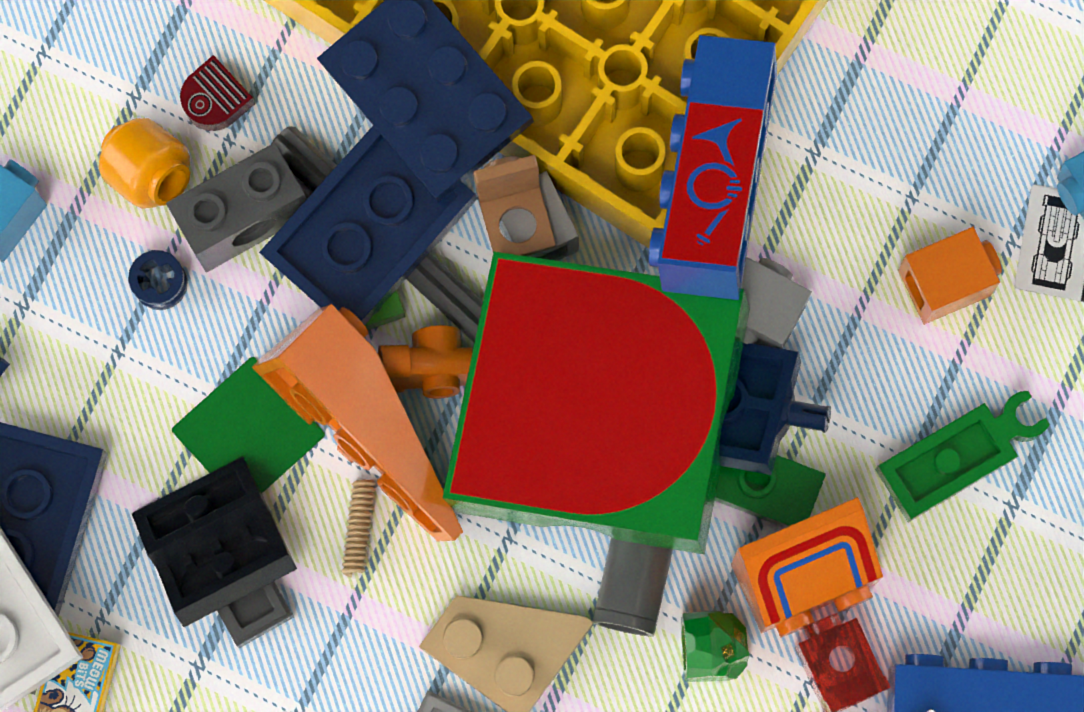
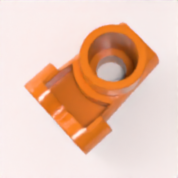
M436 325L418 329L412 333V347H409L408 344L379 345L378 356L396 393H402L405 389L422 388L423 396L441 399L459 394L460 386H466L473 352L472 348H462L461 331L456 327Z

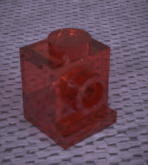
M835 613L803 628L808 639L798 643L794 649L823 712L843 711L891 688L886 676L882 674L857 618L842 623L839 614ZM842 648L851 654L853 663L850 670L840 672L831 666L829 656L832 650Z

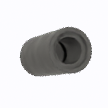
M611 538L592 623L624 633L654 637L673 549Z

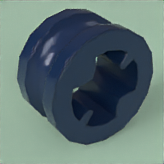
M151 250L142 253L134 260L129 269L128 282L131 291L144 306L152 310H166L174 307L183 299L187 291L188 279L184 268L172 254L163 250ZM155 267H158L163 274L172 270L174 272V278L166 279L170 288L161 294L153 287L143 289V282H150L146 273Z

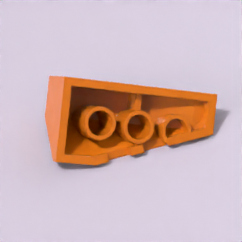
M332 304L316 310L263 355L252 368L309 425L313 421H317L322 425H328L336 433L333 437L338 444L337 451L351 463L355 462L365 470H370L372 467L382 474L377 479V484L381 490L436 541H455L463 533L461 525L452 507L442 498L444 490L377 351L365 339L369 334L366 326L355 314L344 307L337 310Z

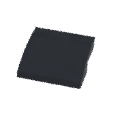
M243 456L131 513L146 553L156 567L173 612L183 627L297 570L277 523Z

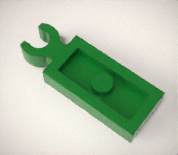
M1020 391L1012 395L1003 405L1000 415L994 418L987 405L983 403L876 467L877 474L908 523L1014 461L1018 454L1010 441L1029 442L1035 440L1049 427L1050 424L1046 418L1032 426H1025L1017 420L1016 409L1032 398L1029 391Z

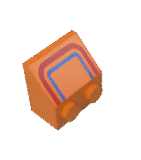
M858 497L738 548L731 563V567L761 634L776 628L780 638L814 624L815 620L811 612L834 603L838 612H842L872 599L873 595L869 587L876 585L883 578L865 512Z

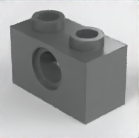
M274 142L168 201L166 205L196 258L207 273L275 235L307 198Z

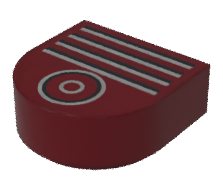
M214 55L187 77L180 92L181 106L187 118L196 127L207 131H218L229 127L256 104L248 91Z

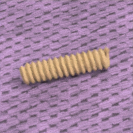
M363 479L352 483L354 488L351 489L353 493L350 496L352 500L349 502L351 507L348 508L350 510L348 514L350 519L347 520L349 525L346 527L348 531L345 533L348 537L345 539L347 543L344 545L346 550L343 551L345 554L343 560L345 562L342 563L344 568L341 570L348 577H352L353 573H363L366 571L364 568L366 562L364 560L367 559L365 555L368 552L366 547L369 546L367 541L370 540L367 535L370 534L368 529L371 528L369 523L372 521L369 517L373 515L370 511L373 509L371 504L374 503L372 500L374 497L372 492L375 491L373 486L376 485L374 480Z

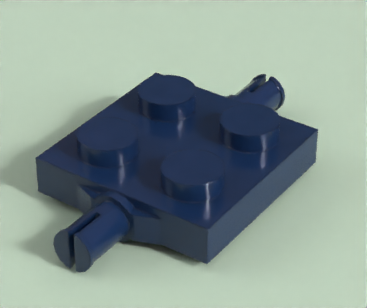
M743 343L734 396L730 401L721 428L719 444L721 466L771 475L780 441L788 432L790 426L822 431V433L827 432L829 428L828 423H830L831 406L795 401L794 389L801 366L798 351Z

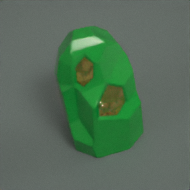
M721 611L682 613L681 642L685 681L712 682L737 679L748 666L750 655L746 627L733 613H722Z

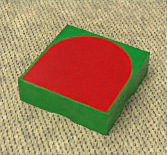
M493 251L442 498L456 513L538 527H581L600 532L615 540L705 555L721 468L719 445L721 428L726 411L735 392L750 311L745 290L741 288L739 300L662 291L660 276Z

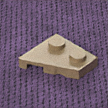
M456 595L419 645V648L505 712H531L592 628L593 623L584 616Z

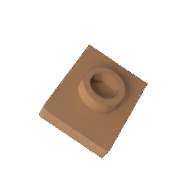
M535 155L524 158L518 156L500 158L488 163L483 169L473 171L476 193L492 252L528 256L556 247L540 190L539 167ZM524 209L533 215L537 225L535 233L530 239L516 243L507 240L501 234L499 229L501 218L510 210Z

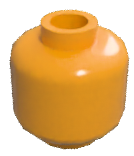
M149 118L132 119L112 128L103 139L102 151L99 157L101 177L105 183L133 205L141 209L165 206L168 201L181 195L187 188L191 174L188 149L185 144L155 121Z

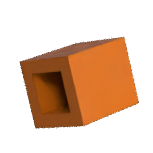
M973 226L905 255L898 272L923 325L990 297L1000 283L997 275L1002 273V267L992 244L988 240L981 242Z

